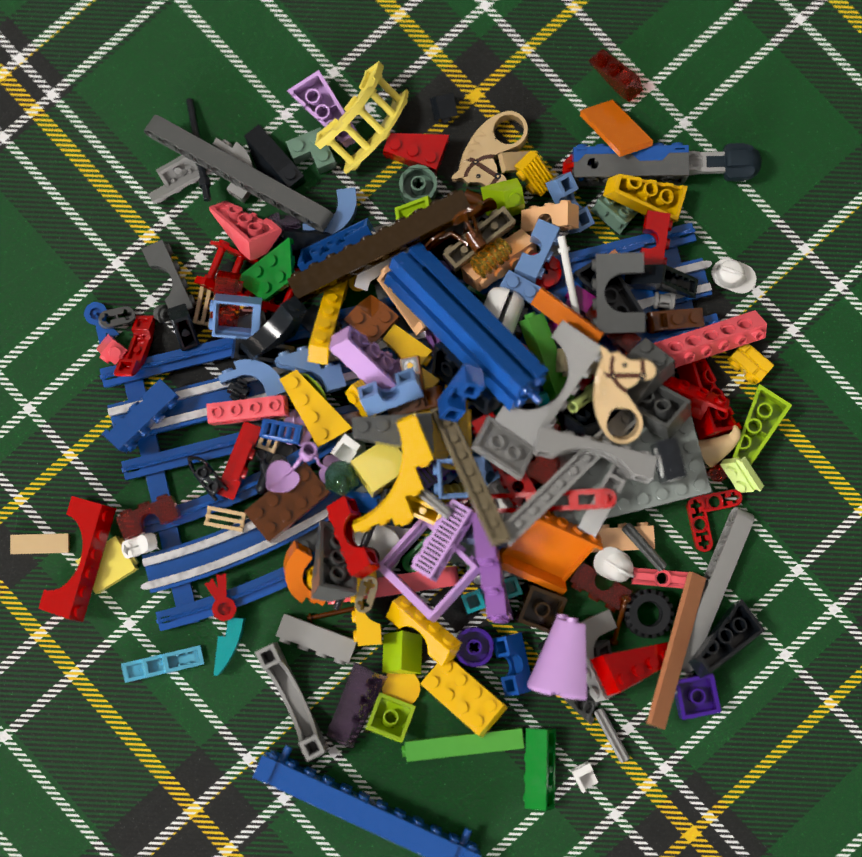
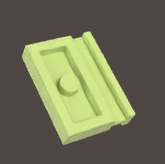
M746 457L742 459H723L720 463L726 475L740 493L754 492L755 490L761 491L764 487Z

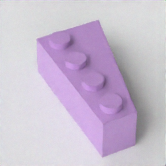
M319 70L287 90L323 127H326L334 118L338 120L345 113ZM350 122V123H351V127H352L354 130H356V128L354 127L353 123ZM346 131L340 132L335 137L345 148L356 142Z
M348 326L332 335L329 349L359 379L363 380L366 384L376 381L382 389H391L396 385L394 374L401 372L399 358L395 360L392 358V353L389 351L383 352L375 342H368L367 337L352 326Z

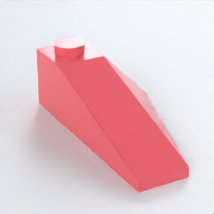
M223 201L209 207L210 212L239 251L250 261L266 255L282 232V229L272 220L258 218L254 212L251 214L246 213L242 207L230 202Z

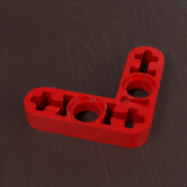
M731 489L696 496L687 501L686 509L694 546L698 551L707 552L713 546L707 512L738 506L742 502V494L738 490ZM731 493L738 497L734 504L730 500L725 502L726 506H723V498L730 497ZM712 496L719 499L717 507H712L709 504V499ZM693 500L696 503H700L697 511L698 513L702 512L703 516L692 517V514H696L695 509L690 507L693 504ZM697 519H701L705 523L702 530H698L694 526ZM707 532V535H703L704 541H708V545L705 546L706 549L703 546H699V542L702 539L701 536L697 537L696 533Z

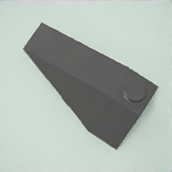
M320 520L311 582V598L332 602L356 596L357 577L351 576L347 571V563L340 552L341 547L334 535L335 530L332 523Z

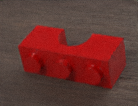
M647 210L642 233L652 235L656 240V246L654 248H641L640 252H644V265L667 264V257H664L665 250H668L670 245V239L667 238L668 231L671 232L673 220H670V213Z

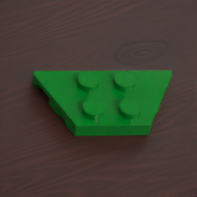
M288 237L238 276L235 281L257 297L262 298L263 301H270L289 286L287 279L296 272L294 270L295 256H292L294 240Z

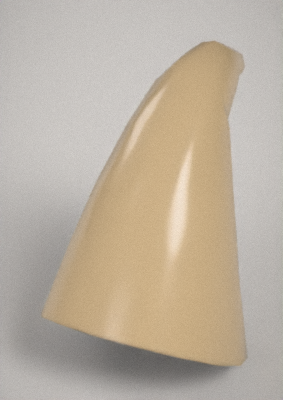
M734 425L733 430L729 434L698 440L704 462L712 468L725 458L737 445L741 430Z

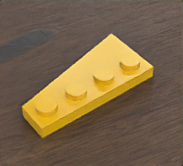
M297 369L280 378L283 387L317 447H321L352 429L350 424L343 419Z

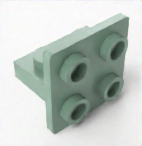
M603 195L597 199V203L591 209L595 215L618 234H621L630 221L639 213Z

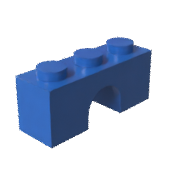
M467 364L463 365L437 399L440 419L456 423L466 412V398L476 399L485 388L482 368Z
M522 632L493 638L496 658L504 657L509 664L508 674L501 677L505 697L533 691L527 687L531 672Z

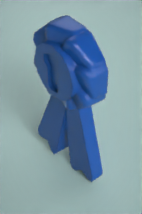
M92 302L86 306L84 317L89 324L96 325L99 344L107 336L106 333L115 339V336H119V333L114 328L104 329L98 323L99 315L107 310L102 303ZM105 315L102 321L107 320V315Z

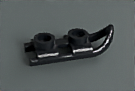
M188 456V464L193 475L212 499L217 501L218 498L215 494L222 488L226 491L229 488L206 460L197 456ZM192 460L201 461L204 465L195 470ZM210 474H213V475H214V477H215L214 480H212V479L210 478V476H209Z

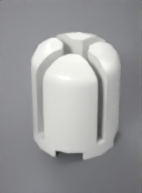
M492 288L488 292L484 306L513 334L524 308V299L515 291L508 296V288Z

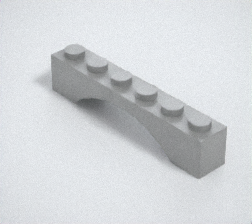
M550 426L541 427L537 431L532 455L548 459H554L568 453L583 452L594 454L615 464L628 479L647 484L654 478L657 456L652 455L649 451L638 452L632 450L633 448L629 446H614L609 441L599 442L590 436L579 437L570 431H555V428Z

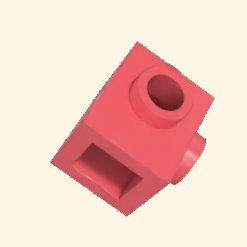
M109 334L96 348L101 354L99 357L107 364L111 361L115 365L119 359L125 358L127 351L121 343Z

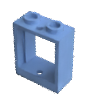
M216 293L214 300H210V311L213 312V318H209V330H212V337L246 340L260 329L262 298ZM220 304L253 307L252 328L220 326Z
M474 457L486 483L485 458ZM451 458L436 459V463H433V475H437V483H434V495H438V499L469 498L467 492L443 493L442 464L453 462Z

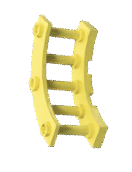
M380 61L365 71L359 86L361 91L357 97L353 96L344 107L346 112L338 120L334 118L316 136L315 145L319 149L325 145L331 146L345 160V174L351 170H356L361 162L383 140L389 137L390 130L408 103L409 91L406 89L398 94L383 79L382 72L384 66ZM377 84L392 97L391 106L376 92ZM369 98H372L387 113L381 125L365 110L364 105ZM356 115H360L376 131L368 141L351 127L350 122ZM342 131H346L361 146L352 156L335 141V137Z

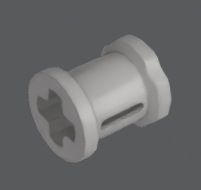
M655 292L653 308L657 309L660 307L673 310L676 295L674 293L666 295Z

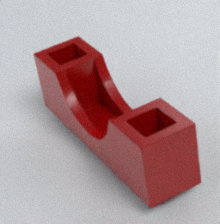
M344 495L326 507L328 519L334 527V535L339 541L340 552L346 560L348 573L353 577L363 579L381 568L375 551L359 547L355 541L352 523L353 520L361 517L355 499Z

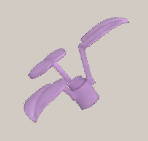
M295 409L292 410L290 417H286L284 422L304 426L301 442L298 445L301 446L299 458L292 467L283 460L273 462L266 472V488L278 493L294 489L300 480V476L293 470L296 469L302 460L305 462L312 461L313 459L316 460L317 465L321 467L319 478L327 486L337 487L352 480L354 473L350 466L334 455L325 456L321 464L318 458L319 455L316 454V445L313 442H308L312 438L299 413ZM285 427L283 438H285L287 427ZM294 428L292 429V434H291V438H290V439H293L294 431H295Z

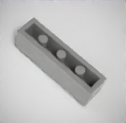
M286 613L283 615L276 636L280 637V642L289 645L291 642L298 644L297 648L307 652L309 649L316 651L315 655L326 658L328 655L334 658V662L345 665V662L350 663L357 645L353 638Z

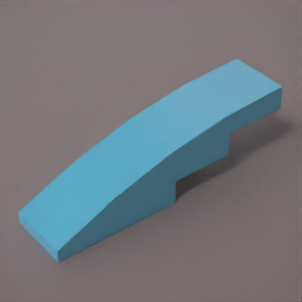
M199 645L122 663L121 667L124 681L127 683L203 665L204 660L201 646Z

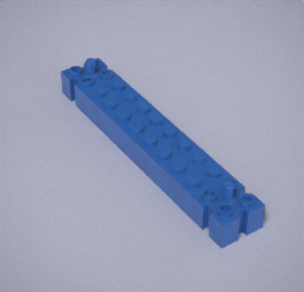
M285 745L282 754L274 750L266 751L254 772L253 778L266 784L268 783L274 786V788L424 857H481L480 849L477 848L478 844L469 841L472 830L465 828L460 839V836L455 833L449 832L447 834L442 832V828L435 824L429 826L423 823L424 820L414 815L413 818L407 816L406 811L396 807L394 810L388 807V803L381 799L375 801L366 792H355L352 790V786L343 782L340 785L334 782L335 779L329 775L316 774L317 770L309 766L303 768L299 766L298 761L288 758L292 751V747Z

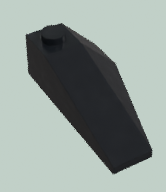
M259 124L244 135L258 171L294 191L306 182L300 170Z

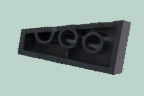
M592 262L573 272V279L584 290L596 296V290H592V279L596 278V271H592ZM621 275L612 278L605 288V299L612 309L622 313L644 312Z
M742 599L729 607L690 659L689 664L699 678L713 672L765 631Z

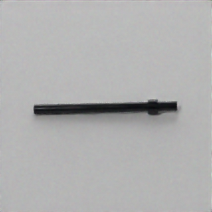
M188 98L186 103L191 131L193 135L200 138L194 99ZM198 165L199 187L202 189L204 201L208 202L211 201L210 178L207 177L206 168Z

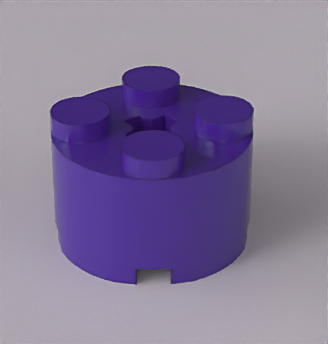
M468 627L457 635L456 638L461 642L456 656L460 662L470 667H478L490 660L494 645L491 636L485 630L479 627ZM471 642L474 644L476 642L479 643L477 646L478 651L469 650Z

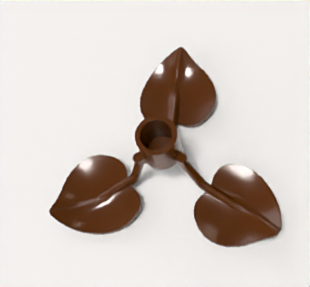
M487 198L481 203H475L459 212L453 218L452 222L454 225L465 221L470 230L465 235L466 240L453 231H443L426 243V250L431 252L450 236L461 241L466 247L470 246L474 253L483 250L488 244L480 233L475 218L488 211L497 209L495 200ZM468 220L473 221L475 229L472 228Z

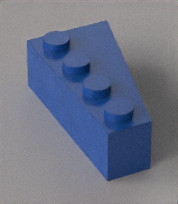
M366 218L301 249L297 265L301 271H304L310 264L325 260L327 255L331 253L337 254L349 244L354 245L360 242L362 237L366 235L372 236L371 231L375 233L376 231L370 220Z
M159 379L141 396L142 401L140 403L137 401L128 408V414L114 421V428L110 431L106 429L102 435L118 450L125 453L128 451L132 452L138 446L137 442L141 437L145 438L152 431L151 427L164 419V413L168 409H173L178 404L180 396L164 381Z

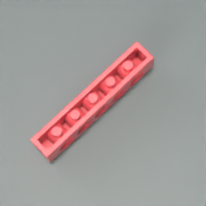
M754 310L653 344L675 360L676 368L766 338L767 323Z

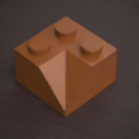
M369 295L356 305L344 321L348 326H352L365 335L368 342L379 344L393 324H397L399 316L385 303L373 295Z

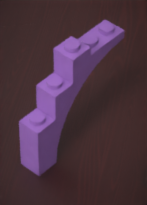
M472 513L475 554L480 568L481 588L485 593L486 615L489 621L493 623L507 624L510 620H514V613L505 587L498 545L491 547L477 514Z

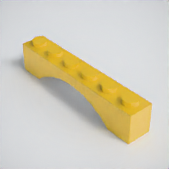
M349 279L325 291L309 342L308 362L328 365L331 354L329 349L331 337L335 334L340 309L346 299Z

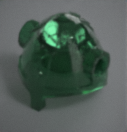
M345 461L333 462L325 472L326 490H331L340 496L347 495L354 487L359 485L354 468Z

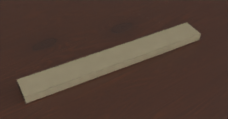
M438 407L431 409V416L491 547L511 540L458 422L440 419Z

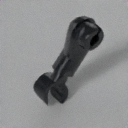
M257 451L256 459L260 462L261 475L256 485V491L262 495L268 491L266 488V472L269 463L266 461L267 452L265 451L264 458H260Z

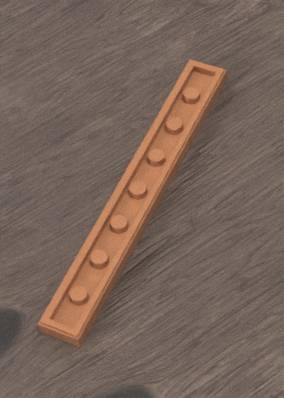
M688 572L646 722V724L663 730L666 728L706 582L705 577L694 572Z

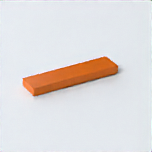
M543 287L539 289L531 302L532 306L559 325L563 320L597 344L605 334Z

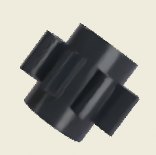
M240 377L238 381L233 379L227 389V393L231 394L229 398L234 401L247 399L251 388L247 386L249 382Z

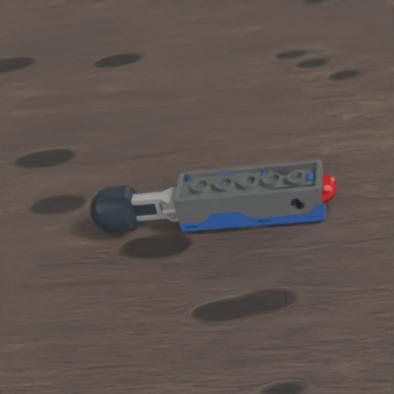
M680 142L672 143V145L654 143L651 147L619 157L606 144H597L590 147L587 144H579L573 147L571 155L562 163V174L571 171L578 187L606 186L608 178L617 174L640 177L645 180L652 179L662 183H674V185H684L689 175L723 174L727 182L745 181L752 179L758 174L761 169L762 159L758 150L745 143L726 144L723 152L689 151V145H683Z

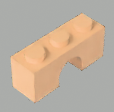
M561 200L558 204L545 203L542 207L529 206V209L521 210V229L531 236L538 219L546 222L552 219V224L560 227L562 231L578 229L579 206L571 203L570 200Z

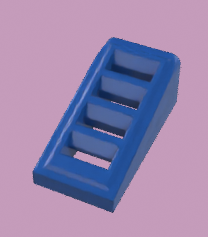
M263 418L259 437L266 440L300 445L304 426ZM285 427H287L285 438H283ZM294 428L295 431H294L293 439H290V438H291V434H292V429Z

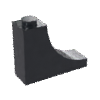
M644 265V274H625L627 286L634 289L664 291L688 298H696L698 279L668 265Z
M296 296L280 304L275 314L263 327L241 342L240 348L253 361L294 337L307 309Z

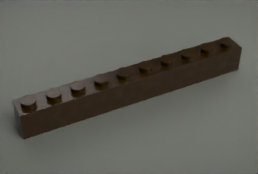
M462 189L459 191L454 190L444 199H436L430 203V206L415 210L409 217H401L395 221V224L380 228L374 235H366L360 239V242L345 246L339 253H331L325 257V260L310 264L306 270L294 272L287 281L294 295L303 303L454 226L453 218L459 212L470 207V204Z

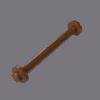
M627 594L621 597L623 602L616 623L617 628L614 630L613 637L609 639L612 646L619 643L617 637L627 603L631 601Z
M355 606L342 608L340 611L333 610L314 615L309 613L307 621L312 623L314 619L352 612L355 610Z

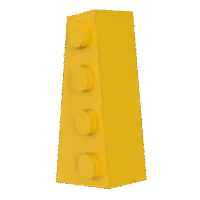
M617 174L608 178L603 196L643 215L646 214L647 210L670 213V220L676 222L679 219L688 186Z

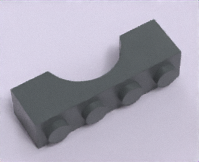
M160 240L142 248V252L152 270H163L171 276L172 290L165 299L168 309L186 304L189 314L195 312L194 305L197 303L193 295H189L186 290L189 288L185 277L181 278L179 274L181 268L177 260L173 261L171 257L174 253L170 244H165L163 240Z

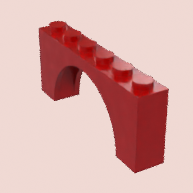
M71 496L66 515L72 517L81 530L83 541L81 559L74 575L64 586L56 590L43 591L38 609L66 619L84 621L116 508Z

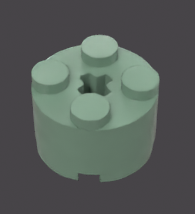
M417 164L408 167L402 173L399 180L402 199L405 203H409L429 196L431 201H433L437 194L436 175L424 165ZM418 183H419L420 186H421L420 189H417V188H416V186H417Z

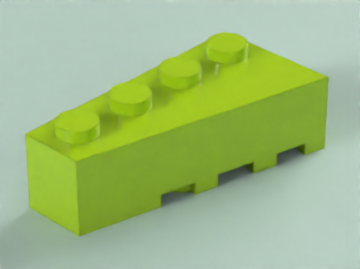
M759 384L732 458L742 459L746 457L750 465H752L792 404Z

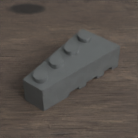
M416 413L433 454L431 413ZM410 414L353 417V440L402 448L397 419Z

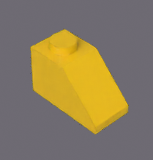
M418 495L414 497L407 496L414 512V517L433 525L441 518V515ZM440 499L445 505L449 502L447 499Z

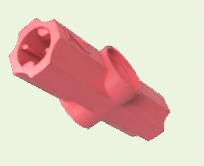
M634 567V578H631V584L684 589L688 572L664 569L658 571L657 569ZM659 573H663L666 576V581L663 584L657 581Z

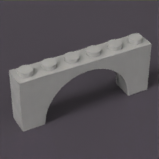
M563 320L551 335L562 347L568 364L567 379L561 392L551 402L537 408L525 409L515 407L509 411L503 405L494 420L532 446L535 444L537 431L544 426L553 427L557 421L556 414L559 410L561 412L564 411L569 403L566 400L570 394L575 395L580 387L578 383L581 378L586 379L592 370L589 368L593 361L597 363L601 357L600 345Z
M278 642L254 652L263 671L269 675L287 707L298 735V744L306 760L309 761L325 753L328 745Z

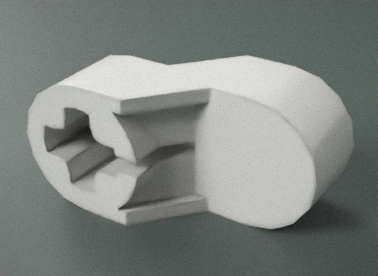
M153 533L142 534L128 539L122 543V553L128 559L151 552L157 547V539Z

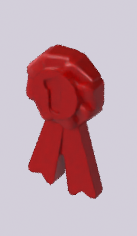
M226 573L222 575L216 574L218 587L213 579H210V582H206L205 586L215 599L212 605L214 617L221 621H226L233 618L236 612V605L232 599L227 597Z

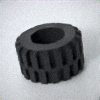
M653 589L638 590L629 596L631 601L627 603L623 620H625L626 627L633 634L643 638H657V636H662L665 631L670 629L669 626L673 623L672 616H674V611H672L673 605L669 602L667 596ZM651 602L657 606L659 616L654 624L644 625L639 621L637 611L642 603Z

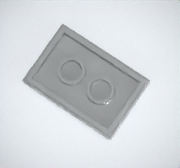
M491 416L486 417L471 447L473 451L519 481L523 479L533 458L534 446L504 427Z

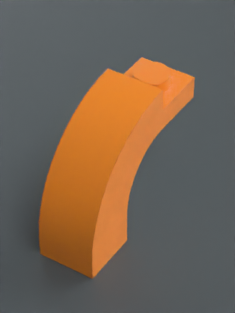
M294 540L286 552L283 563L287 587L291 594L301 603L307 597L311 603H318L323 606L326 601L312 599L311 589L303 578L304 569L313 558L311 549Z

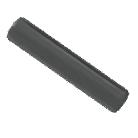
M627 523L622 528V531L658 571L666 568L667 564L633 525Z

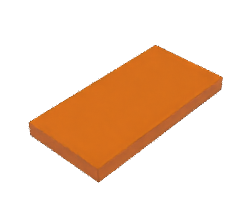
M613 100L580 110V116L619 157L653 146V140Z

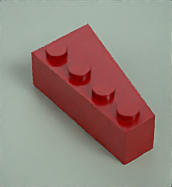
M705 358L677 367L680 380L688 381L692 385L703 387L710 392L725 396L723 391L716 386L715 382L717 380ZM708 406L701 420L693 418L699 440L729 434L733 430L734 425L742 429L740 423H736L732 416L734 414L732 408L729 407L728 412L725 413Z
M669 642L590 659L607 696L622 692L660 670Z

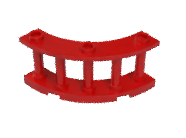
M221 239L219 242L211 241L210 245L218 248L208 274H205L204 277L196 276L194 283L215 293L217 291L222 294L227 293L228 295L255 297L249 290L245 291L244 294L235 291L234 284L244 261L255 264L263 257L250 261L240 251L230 247V243ZM227 252L237 257L227 283L222 285L215 282L216 278L214 277L224 253ZM290 285L283 302L294 296ZM274 298L268 302L262 301L261 311L275 313L280 305H276L273 302Z

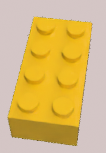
M451 660L443 667L437 663L420 683L482 738L508 708L454 660Z

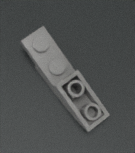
M612 464L599 489H611L618 497L628 478L615 464ZM595 497L593 498L591 504H595ZM611 508L587 510L578 528L596 537Z

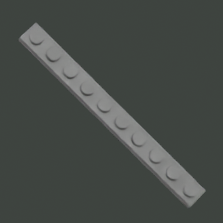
M623 408L607 423L608 432L614 436H623L636 424V418ZM602 429L593 437L595 441H609L613 445L615 444L605 435ZM583 452L576 453L504 523L511 537V540L506 543L511 546L601 457Z

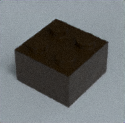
M528 582L515 619L520 623L549 633L557 613H563L568 598L565 595Z

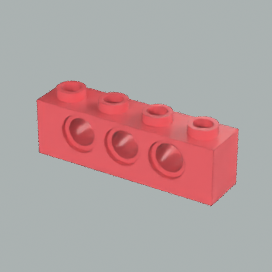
M284 395L206 404L208 423L214 426L263 420V418L290 417L288 397Z

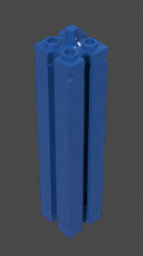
M421 242L409 248L407 253L403 251L392 257L389 266L391 271L387 273L384 281L386 286L392 289V292L422 320L430 331L463 364L483 369L485 387L500 402H503L509 411L515 407L520 408L529 398L537 405L542 402L543 399L538 395L540 392L539 388L546 381L545 376L548 369L541 365L539 360L430 251H427Z

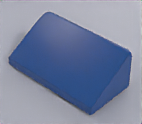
M347 490L346 496L355 499L361 513H368L376 507L378 503L376 500L381 495L372 498L369 493Z

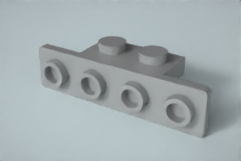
M181 155L156 169L164 185L150 192L149 196L153 204L160 203L170 195L181 192L186 186L197 183L200 178L198 166L195 162ZM206 169L207 175L213 174V172Z

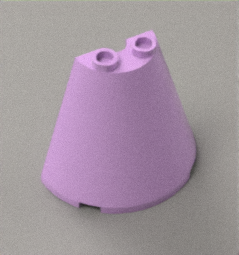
M557 613V617L530 675L527 687L547 695L553 694L562 698L587 700L586 624L578 622V618Z

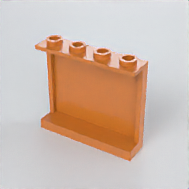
M547 510L511 546L507 544L506 547L501 548L499 551L501 567L504 571L564 595L567 591L566 581L595 547L600 550L604 549L601 536L597 533L596 537L579 529V524H573L563 517L551 514Z

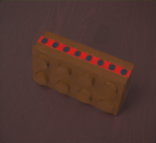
M306 462L294 470L300 476V480L294 489L283 493L268 491L244 511L270 543L331 494Z

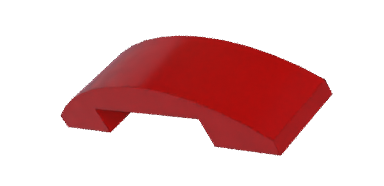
M136 316L131 329L134 334L125 358L119 359L113 373L114 376H134L141 369L148 356L155 328L154 316Z

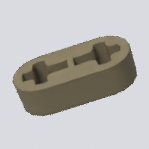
M372 576L364 577L359 585L355 599V608L361 613L369 612L374 603L378 582ZM372 579L375 587L370 588L369 594L365 593L366 586H364V582ZM364 595H367L369 607H365L362 610L358 602L363 601Z

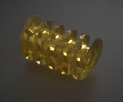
M496 238L489 246H486L477 255L472 257L470 265L481 278L485 279L487 273L492 274V269L497 270L498 265H503L504 260L508 261L510 259L509 254L512 253V248L503 238Z

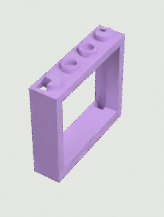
M419 519L379 563L381 568L378 570L430 621L436 622L478 576L480 568L476 558L473 555L469 557L465 554L466 548L459 543L455 553L471 568L440 603L432 609L391 569L428 527L432 531L434 530L433 524Z

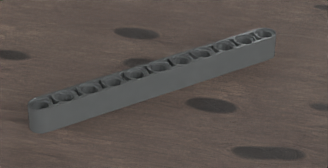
M154 115L144 129V133L153 140L320 232L325 231L334 216L327 208L161 116Z

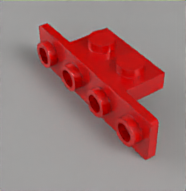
M671 376L662 384L691 401V417L698 420L702 419L708 406L725 413L729 410L730 400L728 398L710 392L703 387L692 385L688 381Z
M243 422L221 478L229 490L226 491L222 488L216 494L231 500L235 499L242 479L247 477L249 468H247L250 460L254 459L256 454L255 446L259 439L261 427Z

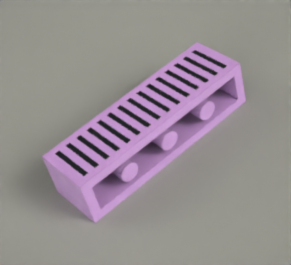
M453 498L451 502L446 504L452 510V514L447 519L441 516L435 522L434 530L430 536L426 537L423 542V548L420 553L414 556L411 568L435 582L440 577L472 524V513H475Z

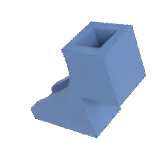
M308 346L297 348V351L293 353L289 351L281 352L274 361L279 369L292 372L297 369L300 373H306L314 377L321 384L325 394L343 390L347 386L340 364L328 363V365H323L321 369L319 363L308 362Z

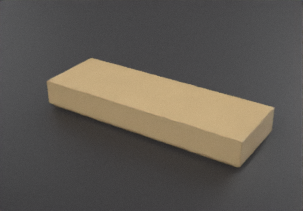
M69 533L10 535V554L70 553Z

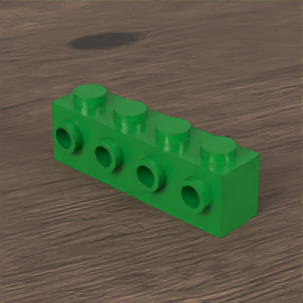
M543 727L526 728L524 735L526 752L524 754L525 792L523 795L525 809L542 811L555 809L556 729Z

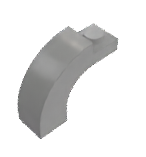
M216 138L212 143L218 149L253 167L248 153L238 142L232 147V144L227 140L223 139L221 141ZM230 183L227 187L228 193L244 204L251 195V193L233 183Z

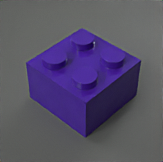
M710 673L702 678H699L697 674L679 678L674 696L680 719L685 720L721 713L714 673Z

